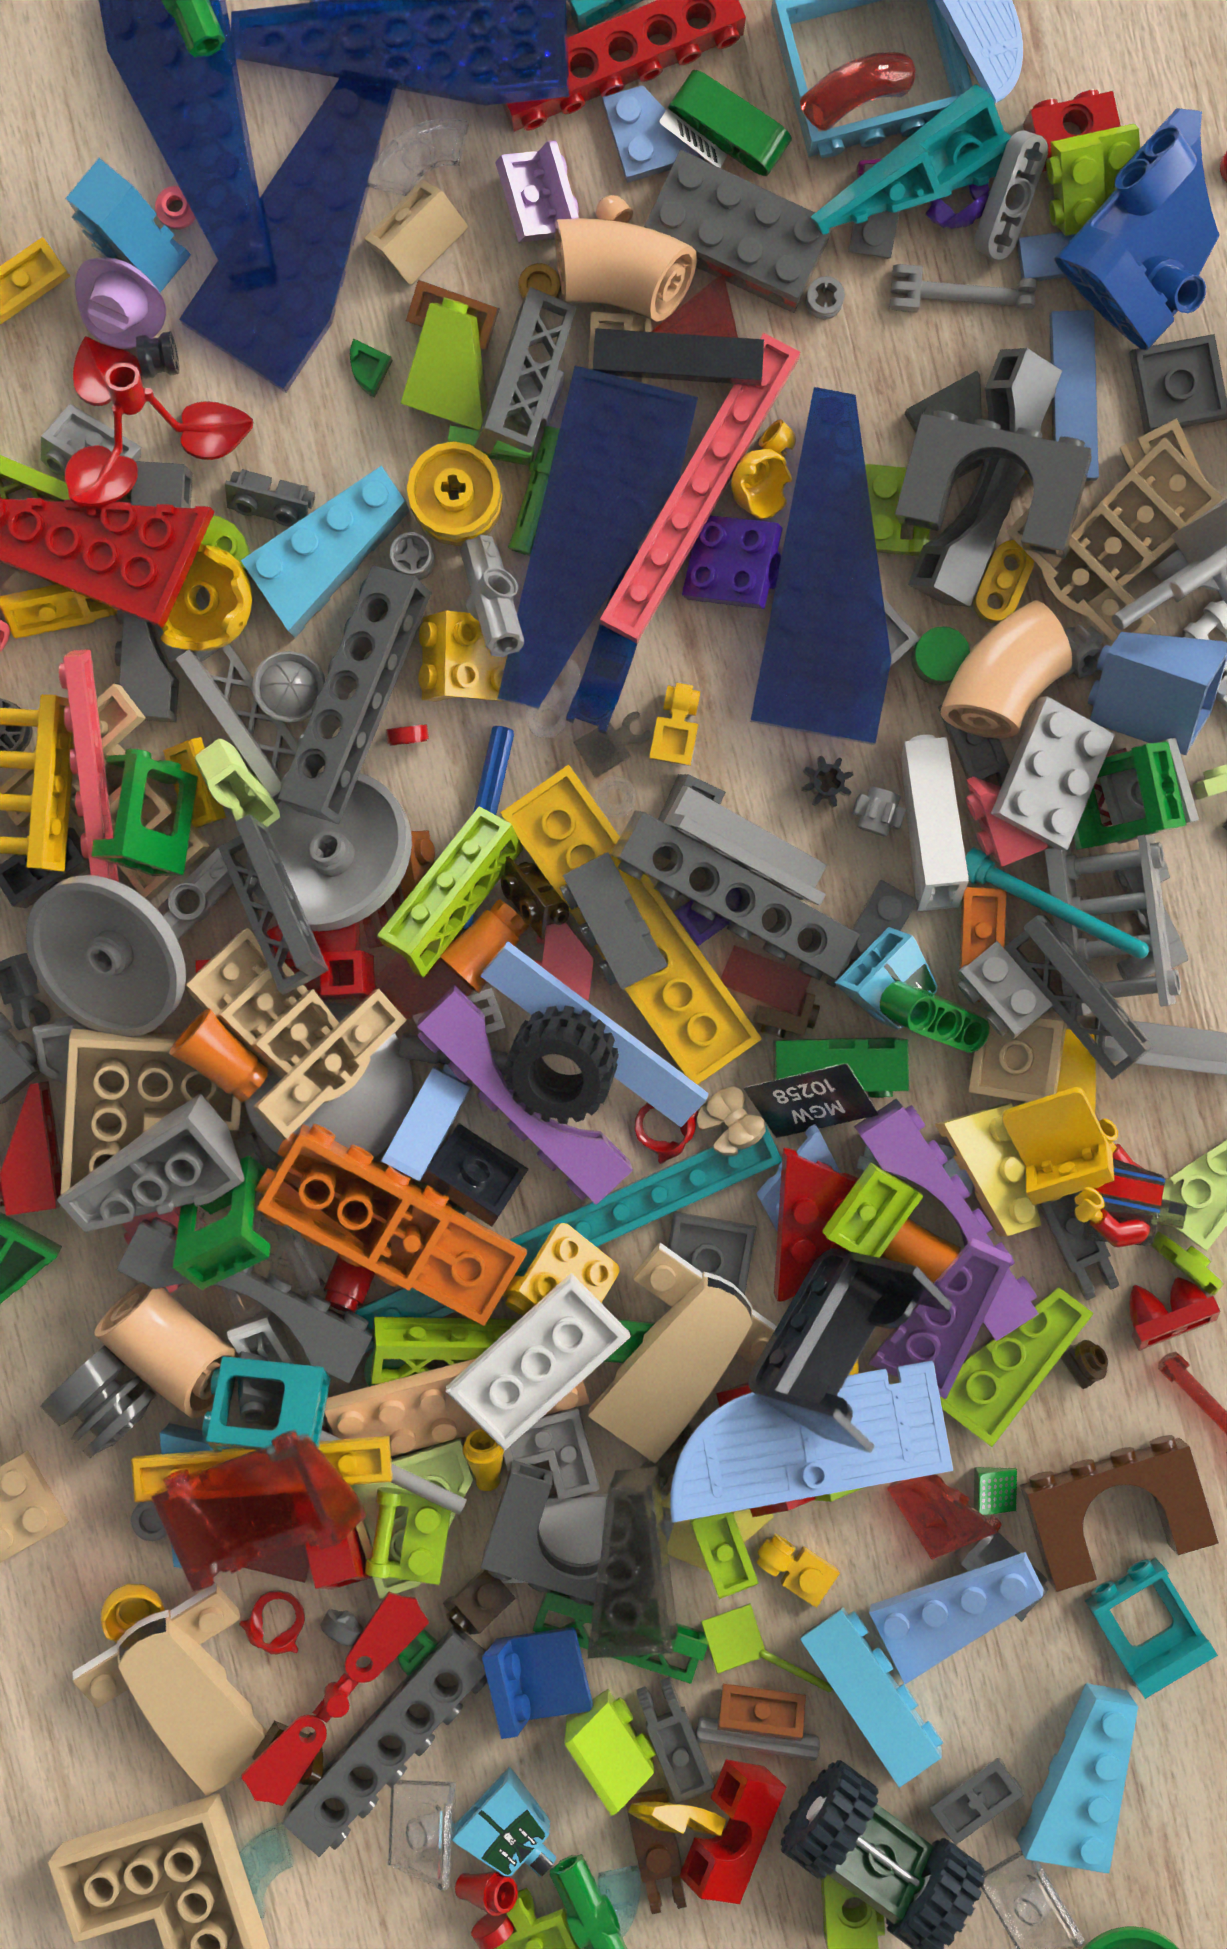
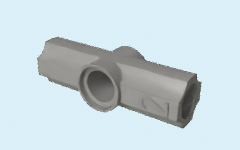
M478 535L473 539L465 540L460 548L471 589V593L466 600V608L473 618L480 622L486 647L490 650L491 656L505 657L508 654L519 652L525 642L512 600L518 591V584L515 578L504 570L498 546L494 544L493 537Z
M219 848L183 883L175 886L169 893V897L157 909L171 927L178 941L197 922L205 919L210 913L211 908L234 885ZM237 861L239 867L244 868L242 864ZM188 892H196L200 899L198 909L194 913L184 914L180 908L181 898Z

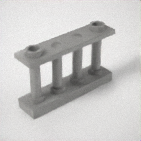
M1154 835L1138 836L1139 850L1078 858L1076 854L1072 855L1071 847L1068 850L1045 849L1050 895L1091 916L1147 909L1150 934L1133 937L1146 943L1149 951H1153L1156 976L1102 982L1114 998L1158 993L1160 1007L1175 1004V995L1181 994V982L1178 970H1172L1159 875V868H1164L1162 844L1160 842L1155 843ZM1142 866L1145 892L1083 900L1082 896H1077L1075 880L1079 879L1082 874ZM1053 916L1054 926L1085 964L1090 963L1091 958L1128 954L1102 940L1089 942L1087 938H1082L1081 929ZM1061 974L1063 995L1072 996L1073 988ZM1064 1001L1066 1007L1071 1011V1002ZM1078 1003L1077 1016L1092 1013L1085 1003Z

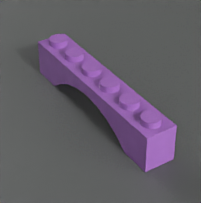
M455 984L418 1019L417 1027L421 1030L418 1034L420 1040L434 1053L440 1049L451 1060L448 1064L451 1071L464 1083L470 1079L481 1090L478 1093V1097L493 1112L500 1109L510 1119L507 1125L519 1139L525 1142L530 1138L540 1148L537 1152L538 1157L552 1171L559 1167L570 1178L566 1181V1184L581 1200L588 1196L597 1205L633 1171L630 1160L601 1131L585 1130L566 1124H558L557 1121L551 1118L549 1122L540 1120L542 1115L534 1112L531 1116L524 1111L526 1105L523 1102L517 1104L513 1100L514 1090L507 1089L505 1079L492 1056L486 1035L484 1013Z
M896 1098L877 1111L879 1115L868 1117L854 1126L884 1171L904 1176L923 1186L944 1203L960 1229L964 1246L974 1238L1009 1254L1002 1242L994 1246L986 1234L993 1230L982 1211L978 1208L972 1212L964 1199L971 1194L959 1176L955 1174L949 1177L944 1170L942 1164L947 1162L948 1159L935 1140L929 1143L926 1142L919 1131L925 1127V1124L912 1105L904 1108ZM1012 1258V1261H1011L1010 1266H1012L1013 1264H1015L1013 1258ZM1009 1268L983 1321L995 1341H998L1039 1314L1031 1302L1037 1298L1034 1290L1024 1276L1016 1280Z

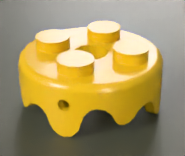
M200 544L164 628H162L163 634L160 636V639L163 643L185 650L211 651L230 644L243 631L251 613V584L240 562L229 552L219 547ZM203 586L210 593V603L204 610L196 602L197 592Z

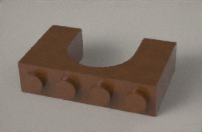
M1173 1435L1161 1436L1151 1440L1149 1447L1134 1450L1132 1447L1121 1448L1111 1452L1109 1459L1095 1463L1092 1459L1081 1460L1071 1464L1069 1471L1055 1475L1052 1471L1037 1473L1029 1478V1483L1020 1485L1048 1581L1056 1592L1097 1580L1084 1537V1517L1094 1498L1104 1490L1114 1486L1133 1485L1150 1492L1157 1506L1167 1543L1178 1556L1219 1544L1193 1455L1187 1443L1181 1438H1175Z

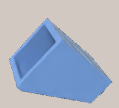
M1121 632L1112 646H1104L1099 656L1097 669L1102 671L1100 681H1095L1089 694L1088 704L1093 705L1090 720L1099 726L1148 743H1157L1166 739L1176 738L1180 754L1186 756L1212 712L1227 662V642Z

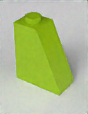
M444 297L442 305L438 303L429 304L401 404L480 431L487 409V399L477 317L466 313L468 305Z

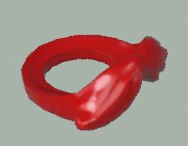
M647 1102L640 1108L635 1118L634 1129L637 1139L645 1147L658 1154V1162L663 1164L665 1161L680 1155L685 1144L693 1138L699 1111H696L680 1127V1131L684 1136L680 1143L675 1141H658L648 1137L643 1129V1119L646 1113L654 1108Z
M270 1591L260 1596L254 1604L249 1618L241 1621L239 1625L245 1630L249 1642L267 1653L275 1655L286 1652L297 1653L299 1649L295 1642L305 1622L304 1608L291 1593ZM274 1599L286 1600L295 1610V1622L289 1629L281 1633L279 1637L273 1639L270 1644L265 1643L263 1640L264 1630L262 1628L263 1609L268 1602Z

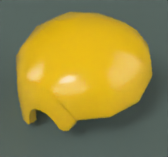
M770 448L751 451L739 461L733 473L731 491L734 500L758 519L772 518L787 504L783 489L786 483L792 482V477L786 466L785 458Z
M128 1583L114 1589L105 1599L101 1609L100 1621L106 1639L117 1643L121 1636L135 1623L152 1614L165 1611L162 1599L157 1592L144 1584Z

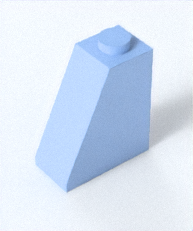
M445 1064L443 1069L437 1066L433 1067L386 1151L382 1162L420 1181L437 1155L473 1085L461 1081L451 1071L448 1064Z

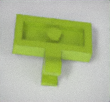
M527 1888L518 1891L516 1903L507 1913L515 1927L514 1931L507 1941L495 1949L580 1948L577 1946L566 1918V1909L563 1908L536 1919L532 1895Z

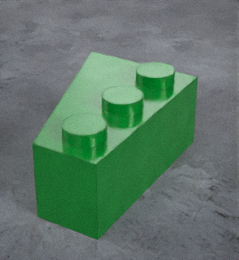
M879 1037L773 1040L774 1080L847 1063L864 1091H868V1097H893V1091H909L908 1039Z
M0 1212V1304L24 1286L42 1268L57 1258L62 1248L61 1245L6 1216L2 1212Z

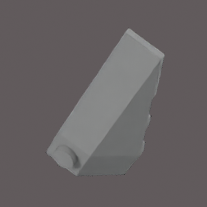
M199 1094L169 1113L59 1196L57 1201L84 1232L130 1222L134 1217L158 1212V1215L172 1212L173 1208L191 1203L199 1206L210 1203L243 1183L245 1178L227 1124L207 1100Z

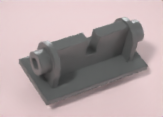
M242 469L241 472L233 471L230 481L225 482L227 508L233 509L245 516L255 515L274 520L280 525L291 527L308 515V508L312 509L314 505L315 492L309 491L306 485H299L284 480H279L275 492L270 491L272 477Z

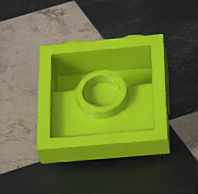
M1134 123L1051 142L1052 157L1047 158L1046 170L1048 180L1054 187V199L1049 201V216L1052 225L1057 226L1065 236L1077 234L1117 189L1115 187L1116 176L1140 149L1139 128Z

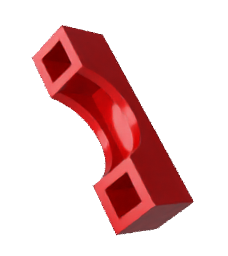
M362 950L323 952L322 956L329 971L303 984L308 991L313 989L321 1000L366 998L375 990L374 955ZM293 958L285 959L284 962L294 974L301 971L296 967ZM211 959L195 960L196 973Z

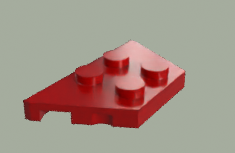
M783 1148L774 1279V1296L777 1302L786 1301L796 1295L813 1263L822 1253L834 1248L847 1250L829 1240L822 1230L859 1179L846 1172L838 1173L834 1171L832 1166L818 1160L815 1163L798 1156L797 1152L790 1148Z

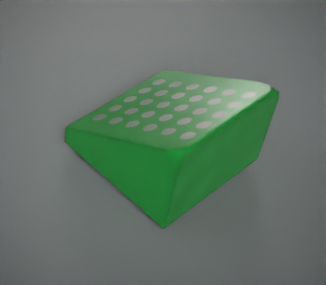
M974 1467V1510L977 1515L1016 1511L1017 1469Z

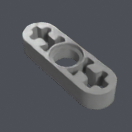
M1022 130L1016 132L1009 139L975 234V246L979 253L996 260H1002L1008 257L1014 250L1047 159L1048 144L1044 137ZM1028 148V154L1026 157H1024V153ZM1017 171L1022 172L1020 177L1016 176ZM1013 185H1016V197L1009 206H1006L1007 192ZM1002 214L1006 215L1005 220L1001 219ZM996 234H998V239H997V241L995 242V241H994V238H995Z

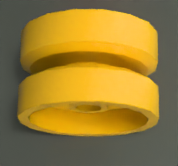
M454 441L435 445L421 454L410 470L407 484L410 507L424 532L438 542L462 546L465 540L473 539L478 535H488L500 519L503 496L497 470L488 456L474 448V446ZM453 491L462 492L459 493V499L450 500L449 495Z

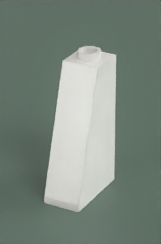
M928 734L913 737L910 741L904 742L901 755L915 897L918 900L916 903L917 912L957 908L961 903L969 879L947 737L935 738V736Z

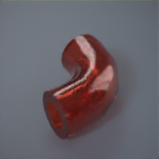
M900 52L872 53L851 60L829 72L801 97L800 105L806 118L818 129L830 130L848 113L867 102L884 97L901 98L908 94L915 81L914 63L908 55Z

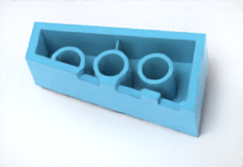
M381 465L246 556L241 562L286 629L296 638L305 628L306 623L317 611L320 612L329 602L333 593L346 579L348 580L357 571L361 562L382 543L410 510L405 499Z
M842 1607L803 1634L800 1640L900 1788L942 1758V1748L940 1745L943 1744V1741L930 1721L924 1723L915 1710L918 1704L905 1684L898 1686L889 1673L893 1670V1667L879 1647L873 1650L864 1635L868 1633V1630L857 1613L853 1611L848 1614L844 1607Z

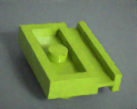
M870 1162L822 1232L829 1240L851 1252L880 1258L923 1198V1195L915 1187L905 1184L901 1179Z

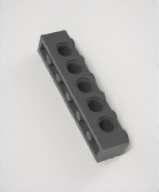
M372 565L367 579L361 584L359 599L352 617L345 624L344 636L337 654L329 663L328 676L322 691L314 700L313 713L307 728L297 742L296 755L289 771L284 775L281 782V792L278 799L294 810L339 825L432 594L416 577ZM387 612V615L379 621L381 616ZM372 650L369 657L363 660L365 655ZM356 689L354 695L348 699L349 694ZM341 727L339 733L332 738L334 732ZM325 766L322 774L317 777L318 771Z
M634 811L611 853V856L621 861L618 869L638 880L642 878L643 874L658 881L654 888L676 901L680 894L694 902L690 908L712 921L717 914L730 922L726 928L727 930L749 941L752 935L765 941L763 950L783 961L787 955L792 956L801 962L797 969L819 981L823 974L834 979L838 977L860 936L857 932L643 811ZM665 846L670 852V861L665 868L658 870L653 864V854L659 847ZM702 867L706 873L705 884L701 888L694 890L689 882L690 874L695 868ZM737 887L741 891L742 901L737 908L730 910L726 905V895L731 889ZM774 908L777 913V922L771 929L765 930L762 925V916L767 909ZM809 928L812 932V942L807 948L801 950L797 943L798 935L803 929Z
M452 1626L438 1641L437 1646L400 1683L323 1768L321 1780L315 1784L308 1785L288 1807L282 1824L318 1857L329 1846L333 1850L337 1849L349 1835L351 1829L348 1825L357 1815L362 1819L365 1818L379 1800L376 1794L386 1784L390 1788L393 1787L407 1770V1767L404 1765L405 1762L414 1753L417 1756H421L435 1739V1735L432 1734L442 1722L449 1725L457 1717L463 1708L461 1703L463 1698L470 1691L477 1694L488 1681L482 1656L486 1651L466 1632L462 1634ZM441 1673H451L457 1678L458 1683L453 1687H444L437 1681L436 1677ZM414 1704H422L428 1708L430 1714L424 1718H417L410 1713L408 1708ZM386 1735H392L397 1737L402 1745L396 1749H389L382 1744L381 1738ZM360 1766L366 1767L372 1772L373 1777L367 1780L359 1779L354 1775L353 1769ZM337 1798L342 1801L345 1808L339 1811L331 1810L325 1804V1800Z

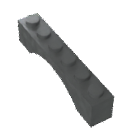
M1028 348L1001 349L985 387L988 420L999 424L1000 430L1016 433L1018 428H1028L1040 432L1048 406L1055 396L1056 386L1062 370ZM987 457L984 459L978 482L965 507L954 522L939 536L923 545L908 583L909 586L944 605L971 606L973 598L978 592L980 580L987 562L994 552L995 542L1003 521L1010 511V504L1018 483L1024 475L1025 469L1010 459L1002 457Z
M135 461L138 467V477L135 485L127 494V498L131 499V505L157 506V504H168L179 508H191L193 473L185 464ZM117 610L118 622L123 625L122 641H117L115 646L116 666H120L119 683L114 684L123 687L145 716L146 721L177 722L179 680L168 666L159 647L154 624Z
M154 1217L152 1222L144 1219L139 1224L116 1270L154 1289L176 1284H193L173 1268L177 1240L175 1232L177 1227L158 1217ZM254 1265L213 1284L214 1286L226 1287L245 1294L269 1308L290 1328L302 1345L310 1365L324 1367L327 1373L350 1383L373 1336L372 1329L367 1327L369 1321L350 1311H346L343 1316L329 1309L331 1303L321 1296L308 1292L306 1297L290 1290L293 1284L280 1276L270 1273L268 1278H265L253 1272Z

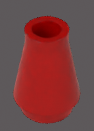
M499 1872L462 1873L455 1884V1893L459 1899L470 1902L492 1916L508 1913L514 1907L517 1900L518 1889L516 1882Z

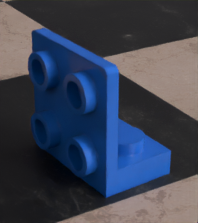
M573 1627L497 1638L482 1656L501 1739L518 1737L529 1720L589 1712L593 1707L578 1637Z

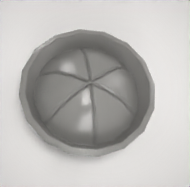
M293 651L274 653L264 659L255 671L252 683L254 698L262 711L275 720L287 723L304 721L313 713V703L322 691L325 677L317 663L305 654Z

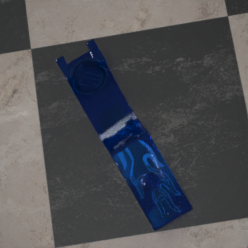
M627 546L606 607L639 550ZM599 624L588 663L577 692L572 699L566 721L574 723L575 719L599 726L598 732L606 734L638 643Z

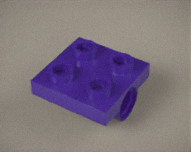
M710 515L692 547L682 596L687 600L765 609L769 589L776 588L781 578L782 557L778 548L783 528L776 522Z

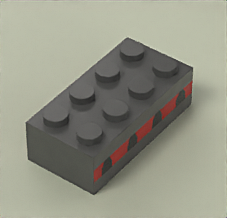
M681 149L644 226L645 228L672 236L692 246L697 253L696 268L792 313L796 311L832 231V228H829L830 233L824 235L819 232L811 219L815 212Z

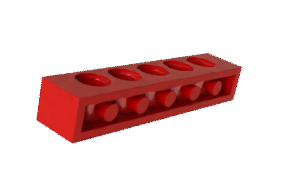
M655 0L492 69L494 86L513 131L515 132L522 128L526 131L533 130L542 126L548 117L560 112L563 114L574 113L584 107L586 101L600 95L605 97L621 92L624 89V85L638 79L641 82L652 80L659 76L664 68L676 63L679 65L690 64L697 60L702 52L717 46L718 49H725L732 46L740 39V36L744 35L746 16L739 0ZM693 18H702L708 25L704 28L696 29L691 27L688 21ZM655 34H663L670 41L664 45H655L649 38ZM623 50L628 52L631 57L626 61L618 62L612 59L610 55L615 51ZM584 66L589 68L592 74L586 78H578L572 74V71L577 67ZM539 83H548L554 87L550 93L545 95L537 94L533 91V88Z

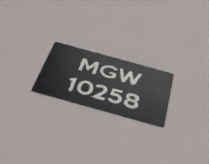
M847 1063L744 1088V1091L776 1138L806 1132L814 1124L820 1129L879 1115Z

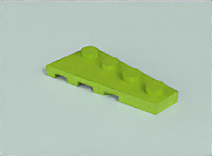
M1057 1287L1034 1306L1039 1313L1038 1315L998 1341H995L993 1338L965 1360L947 1398L940 1397L941 1406L944 1411L991 1447L994 1446L1094 1314L1060 1287Z

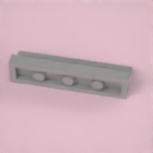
M230 644L222 647L230 659L227 678L211 675L202 663V661L220 649L197 651L196 653L190 649L176 658L177 662L264 788L274 800H277L281 792L282 777L277 771L280 753L295 756L297 740L283 721L275 720L269 715L257 714L259 705L255 698H253L251 712L235 710L230 703L232 686L248 687L253 693V677ZM236 669L244 681L234 679ZM216 682L226 683L224 693ZM240 716L250 718L248 728ZM256 719L270 721L275 724L278 729L275 747L258 744L253 735ZM283 738L292 750L281 748ZM263 750L274 752L272 763Z
M682 786L664 821L666 825L800 900L821 905L826 894L815 887L827 866L825 863L690 787Z
M1096 1017L1094 1029H1099L1100 1021ZM1133 1021L1154 1046L1134 1064L1227 1075V1033ZM1094 1035L1095 1042L1098 1044L1099 1035ZM1106 1036L1104 1053L1111 1061L1121 1062L1128 1056L1127 1053L1113 1037Z

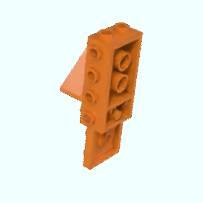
M302 1123L296 1134L292 1133L287 1139H283L277 1151V1154L282 1156L281 1161L275 1171L270 1168L266 1169L255 1190L261 1193L257 1209L262 1212L265 1218L277 1225H287L297 1230L305 1240L314 1245H325L338 1252L339 1257L351 1265L366 1267L375 1272L380 1280L391 1286L398 1287L399 1285L408 1291L414 1288L485 1326L527 1255L525 1248L453 1210L452 1204L447 1202L449 1197L440 1194L428 1185L425 1189H422L415 1185L414 1178L385 1163L373 1161L374 1156L365 1149L353 1144L350 1148H347L334 1141L336 1138L335 1134L323 1126L313 1124L312 1127H309Z

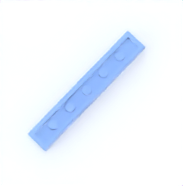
M510 942L503 946L483 970L480 977L531 1015L537 1011L545 1014L547 1007L556 1006L558 1011H563L565 1006L574 1007V1013L582 1014L583 1010L591 1013L590 1020L593 1022L600 1019L606 1025L603 1032L612 1033L615 1039L613 1047L618 1048L619 1057L616 1062L618 1066L614 1078L678 1126L682 1127L707 1100L708 1092Z

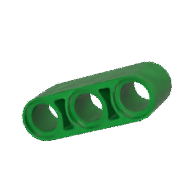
M698 70L691 71L668 106L669 110L719 149L761 176L769 175L792 141L790 133L781 124L707 74Z
M896 981L891 983L885 989L880 999V1009L885 1016L917 1034L968 1053L976 1052L984 1046L988 1039L990 1026L986 1019L956 1002L906 982Z

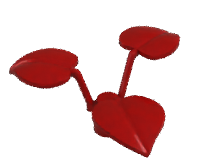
M85 336L74 362V388L80 399L90 405L103 406L112 401L114 448L111 452L104 446L93 445L80 449L73 454L65 469V481L70 501L82 506L107 505L121 499L133 488L138 477L137 464L129 457L120 456L123 449L122 415L139 413L147 401L173 430L183 432L181 435V445L185 452L202 460L218 459L232 452L253 428V419L235 407L218 402L202 401L187 406L182 412L183 423H179L156 399L153 390L143 387L139 360L133 354L123 349L102 344Z

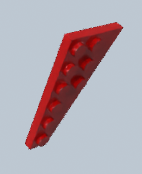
M0 497V562L164 628L215 511L208 506H195V508H179L168 504L139 506L131 505L129 502H111L102 506H82L67 499L64 502L45 501L42 498L19 500L2 499Z

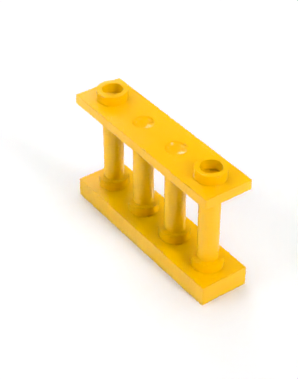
M40 694V707L38 710L0 708V725L38 727L35 752L0 751V768L34 770L33 793L31 795L0 793V811L31 813L29 837L0 836V854L27 855V868L65 872L72 785L70 751L75 746L73 732L67 731L64 718L65 707L69 706V698L58 695Z

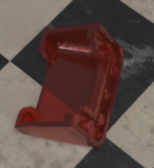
M290 1430L272 1439V1445L193 1473H189L188 1469L184 1468L163 1479L165 1486L153 1494L151 1499L192 1592L212 1586L215 1583L213 1578L221 1570L223 1573L230 1571L232 1574L241 1570L248 1562L308 1542L311 1547L318 1545L320 1550L339 1544L367 1516L359 1496L307 1434L298 1435L296 1430Z

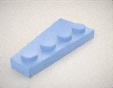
M1026 1552L871 1604L869 1614L904 1684H907L1042 1598L1043 1587Z

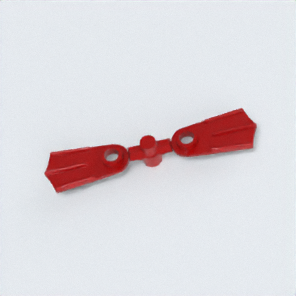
M392 1592L386 1594L345 1658L346 1673L337 1682H331L325 1687L324 1698L312 1712L314 1715H303L295 1719L242 1773L241 1778L248 1786L255 1801L270 1802L279 1806L284 1805L326 1740L327 1730L324 1722L327 1723L331 1717H343L350 1707L348 1696L358 1683H367L377 1678L429 1624V1620L422 1612L415 1597L401 1596ZM367 1656L371 1658V1662L366 1667H358L356 1665L360 1657ZM305 1727H312L315 1730L313 1735L307 1738L301 1737L299 1733Z

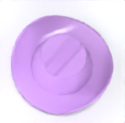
M91 258L81 264L75 279L76 299L83 323L95 338L111 347L131 349L136 347L137 336L147 335L149 338H153L159 333L166 318L165 302L159 290L143 272L135 266L116 258Z

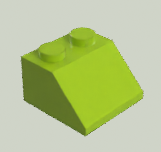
M609 1689L592 1699L593 1707L589 1712L566 1716L565 1745L610 1815L613 1816L625 1806L654 1774L653 1757L656 1755V1752L648 1736L644 1732L638 1735L630 1723L633 1720V1715L625 1701L621 1697L615 1700Z

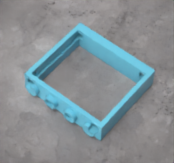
M882 0L772 1L771 16L808 157L820 154L822 158H830L842 153L846 147L861 144V147L864 148L872 147L882 143L885 137L900 133L903 137H910L972 87L965 56L935 0H927L952 97L819 132L791 24Z

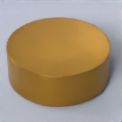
M543 263L529 265L522 271L518 280L520 297L524 300L529 288L532 287L558 298L560 294L558 274L552 267Z

